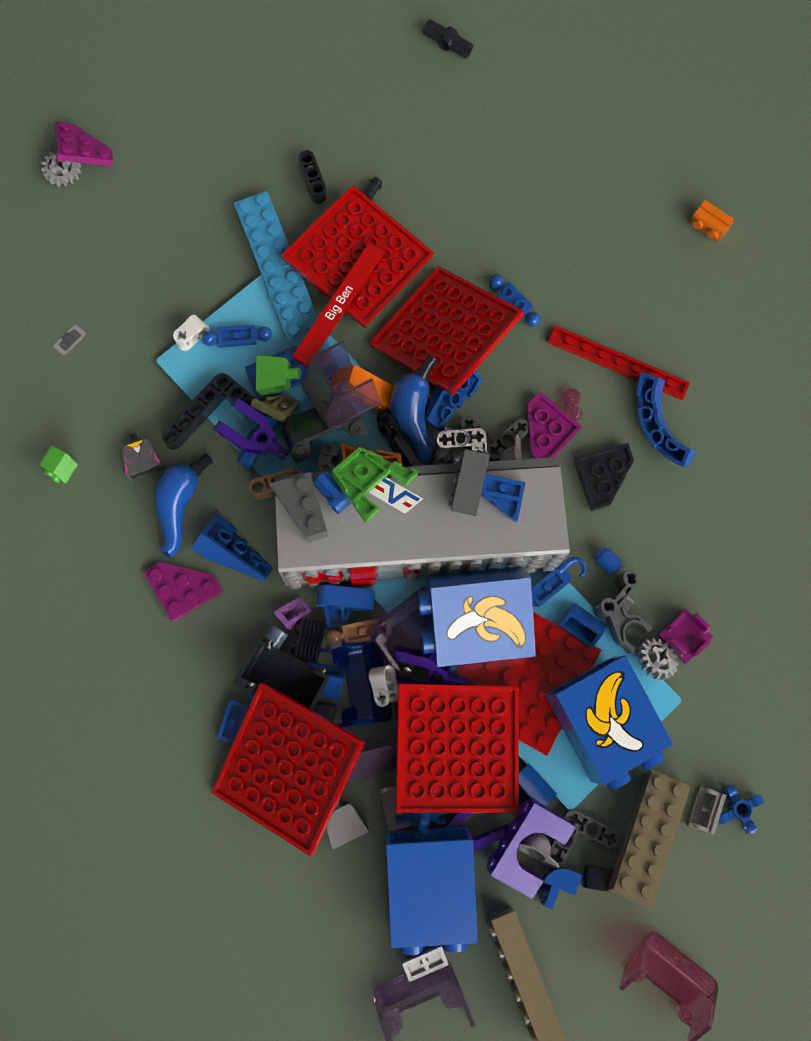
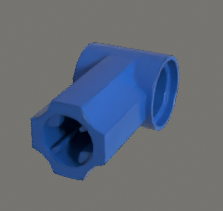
M328 472L322 473L313 482L337 514L351 504Z

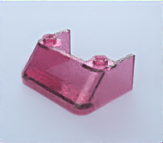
M651 931L644 937L626 964L619 989L623 991L632 982L641 983L646 977L678 1003V1017L690 1027L687 1041H697L712 1029L719 989L718 984L708 972L655 931Z

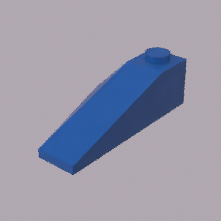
M474 371L453 396L434 385L425 420L436 430H439L452 417V413L457 408H461L464 405L463 402L468 397H472L475 394L483 378Z
M216 514L191 549L207 560L265 581L273 568L258 552L252 551L247 546L249 542L245 538L241 539L235 533L237 529L232 524Z

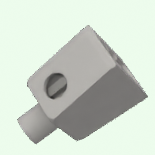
M339 799L326 827L332 849L369 832L353 805L349 803L342 806Z

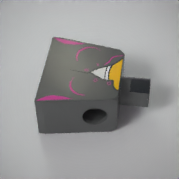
M139 433L128 435L130 444L122 447L125 475L130 481L165 470L148 439L141 440Z

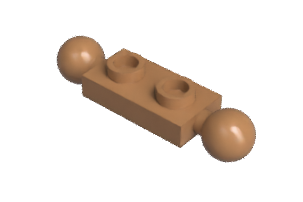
M374 618L339 626L340 633L336 630L329 631L325 639L331 646L338 645L341 640L343 641V646L381 638V631L384 633L394 631L395 622L391 618H385L379 623V619Z

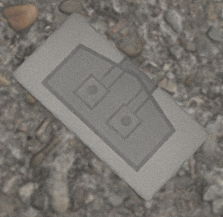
M74 324L53 347L65 356L86 335V332Z

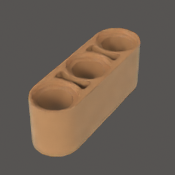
M293 468L258 477L250 481L249 490L252 496L258 500L273 497L275 494L271 489L270 483L275 482L274 475L303 472L300 469ZM258 485L263 486V490H262V491H260V492H255V491H254V488H255L256 486H258Z

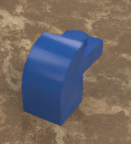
M564 867L548 870L542 877L543 882L548 884V887H544L541 893L542 905L553 909L559 889L576 895L582 875Z

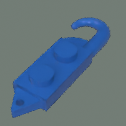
M571 557L531 588L533 607L539 608L570 582L571 577L567 569L573 564H579L582 567L580 577H583L587 571L585 561L578 557Z

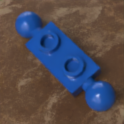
M494 274L490 277V286L494 289H499L495 293L497 297L522 309L524 315L521 319L525 316L526 323L529 326L535 327L540 323L539 314L530 312L534 306L510 281L504 285L502 276Z
M255 325L217 328L218 334L206 331L201 339L207 346H212L215 342H218L219 348L256 345V338H259L261 341L270 340L272 331L265 326L255 331Z

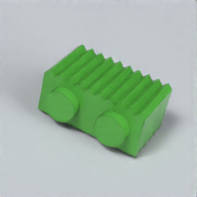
M50 446L48 453H45L46 456L41 460L42 463H39L44 469L42 473L58 484L60 481L66 484L78 464L67 453Z

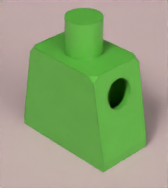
M256 355V391L260 395L264 396L289 390L291 388V379L301 378L300 368H291V363L286 358Z

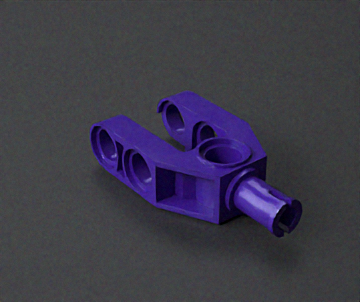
M236 398L231 406L242 413L247 420L250 419L258 424L260 428L254 432L250 440H247L221 421H218L213 429L243 452L266 455L271 452L281 461H284L286 459L285 456L287 457L290 451L276 443V436L266 417L242 400ZM260 437H267L265 443H258Z
M395 646L393 648L392 658L394 660L429 669L426 682L411 679L409 676H396L397 684L468 685L469 678L451 674L450 666L437 667L433 653L424 654L421 650L404 646ZM434 674L440 675L442 680H437Z
M455 813L444 828L465 827L463 821L477 813ZM509 825L500 826L472 838L473 850H478L505 837L509 831Z

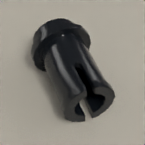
M377 177L369 180L370 184L363 193L370 200H373L377 191L382 188V181Z

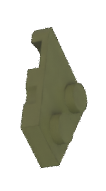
M285 394L265 397V401L261 402L258 399H253L251 407L282 422L294 413L300 405V401Z

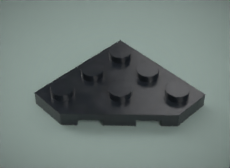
M629 443L574 458L591 512L607 508L613 502L628 470L634 462Z

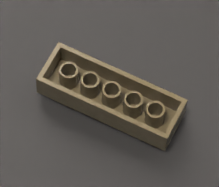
M654 770L645 773L607 891L643 907H654L691 786Z
M508 906L487 915L489 919L486 922L488 930L492 937L497 939V942L494 943L497 953L506 962L502 966L509 981L513 980L514 983L510 985L517 1002L522 1004L518 1006L526 1025L530 1024L527 1030L531 1040L566 1041L515 910Z

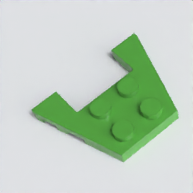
M358 447L332 470V477L362 520L367 523L379 512V507L365 496L388 475H391L404 486H407L417 477L419 471L411 468V470L404 468L399 462H389L384 460L381 455Z

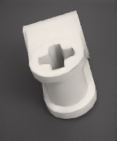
M191 315L174 331L173 337L177 347L182 351L191 349L202 338L203 333L209 331V326L196 315Z
M390 665L372 668L369 672V680L377 705L384 707L390 702H396L397 680L394 668Z

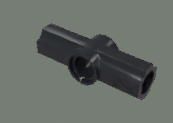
M428 20L423 29V34L435 40L442 50H452L464 58L470 56L474 44L460 37L457 30L453 27L445 28L433 20Z

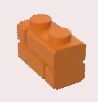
M704 200L692 216L690 223H692L695 229L705 232L710 239L719 242L735 219L707 200Z

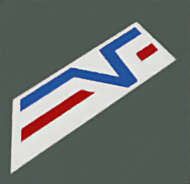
M387 477L369 492L405 514L423 500V498Z

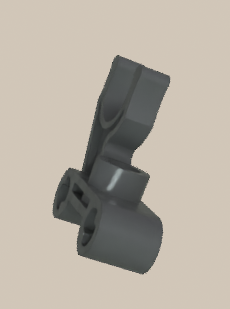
M628 570L618 575L615 579L618 589L611 598H605L595 603L593 606L595 616L601 619L606 618L616 644L623 648L627 654L636 651V647L631 645L625 637V629L629 624L638 626L642 633L652 630L651 625L647 624L641 616L627 614V610L635 603V599L630 594L639 584L640 580L637 572L633 570Z

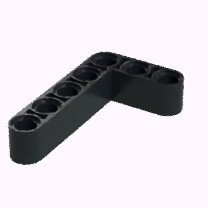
M219 373L163 431L162 440L169 449L176 450L185 443L225 399L232 404L236 399L233 396L236 393H241L242 395L238 399L247 405H251L252 400L257 398L229 375ZM222 382H227V385H226V386H224V387H220V386H219L220 383H222ZM210 395L215 396L212 400H206ZM196 409H202L199 414H194ZM189 422L186 428H181L183 423ZM171 436H176L174 441L168 442Z

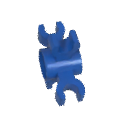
M727 785L722 788L730 802L727 807L728 810L721 813L718 823L725 824L733 818H738L746 834H753L758 831L750 816L752 808L765 803L762 795L756 794L745 801L740 800L734 785ZM738 804H741L743 807V812L740 815L736 810Z
M404 813L401 816L396 815L395 818L396 822L400 824L411 821V825L419 829L420 835H428L430 821H435L440 825L446 824L445 817H439V815L447 813Z

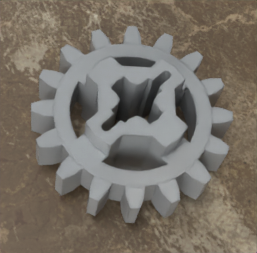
M57 150L54 154L50 151L49 157L44 156L46 162H41L43 166L41 171L51 185L56 183L57 187H60L61 184L67 187L68 182L74 184L73 179H79L77 174L82 173L80 170L82 167L81 163L57 160Z
M654 638L644 641L638 647L639 652L636 655L641 659L637 662L643 665L642 670L648 671L647 676L653 675L654 680L658 678L661 681L669 679L677 671L676 666L679 663L674 660L677 658V655L672 654L674 649H669L667 642L662 644L661 639L656 641Z

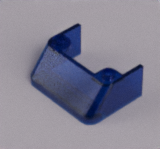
M345 642L318 649V653H332L334 664L338 668H345L351 707L343 710L341 716L342 723L337 724L338 726L345 729L382 723L391 719V703L384 707L377 705L369 680V672L372 668L384 666L382 649L378 643Z

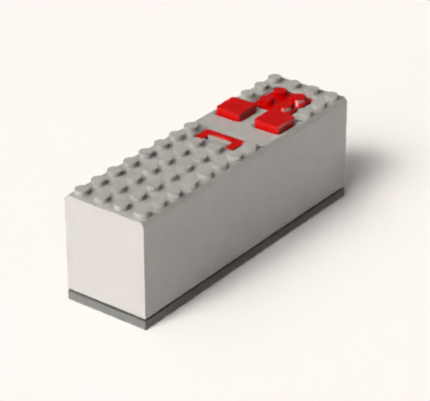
M559 457L488 462L486 474L526 482L517 522H514L482 496L480 497L476 516L451 511L452 506L448 505L451 493L455 494L457 487L453 485L455 473H460L461 465L457 464L404 467L410 470L414 468L419 471L417 477L407 486H404L394 477L388 475V479L418 495L423 500L405 514L368 493L365 497L379 507V512L367 523L362 520L352 504L337 514L330 507L325 496L314 485L328 537L312 542L306 540L275 495L279 573L286 586H289L290 589H299L301 585L309 584L311 588H316L321 583L339 586L340 582L344 581L351 582L352 586L376 585V580L401 577L407 578V581H417L419 577H426L427 579V576L523 566L527 573H534L535 569H543V572H552L566 558L570 550L561 468L559 467L560 459ZM325 472L311 473L313 482L319 475ZM305 473L274 475V479L276 482Z

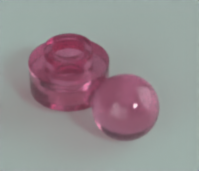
M569 388L563 392L561 402L565 407L570 408L568 415L573 420L578 421L583 416L582 409L578 407L581 395L576 389Z

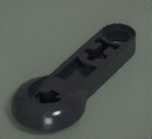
M386 412L379 413L376 418L378 430L390 442L388 445L394 453L401 454L402 466H422L401 435L395 418Z

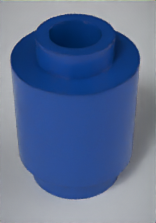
M605 546L594 556L597 560L596 563L608 574L611 572L615 574L622 567L620 564L622 560L610 548L607 549Z

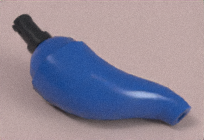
M428 354L419 369L417 368L414 373L404 375L399 381H396L390 399L391 413L401 431L409 439L415 450L416 457L423 465H429L433 454L432 442L425 426L424 415L429 394L427 380L430 377L431 370L438 361Z
M204 454L199 460L188 466L184 464L168 466L156 483L154 505L163 537L160 549L169 559L176 555L182 546L184 511L189 500L193 497L194 491L197 489L198 477L205 468L213 463L212 458L208 454Z

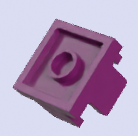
M686 608L657 635L664 643H668L669 648L674 649L673 652L684 664L688 663L694 656L699 655L712 642L711 639L714 637L708 631L711 626L698 613L692 615Z

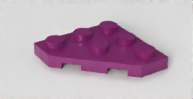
M55 122L57 160L113 167L112 149L75 124Z
M540 391L527 405L530 455L533 459L556 457L582 428L581 425Z
M159 562L144 571L146 578L171 622L180 619L224 593L213 574Z

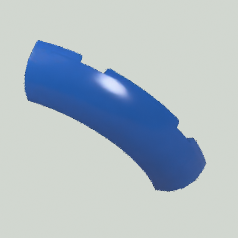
M641 372L637 388V412L642 429L651 444L664 457L677 465L687 467L692 462L697 451L680 442L666 424L662 411V391L665 380Z

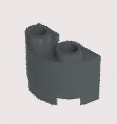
M338 442L325 444L322 447L317 458L319 472H329L336 467L333 463L338 462Z

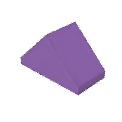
M298 597L277 609L274 614L290 631L296 626L297 622H301V618L308 616L312 610Z

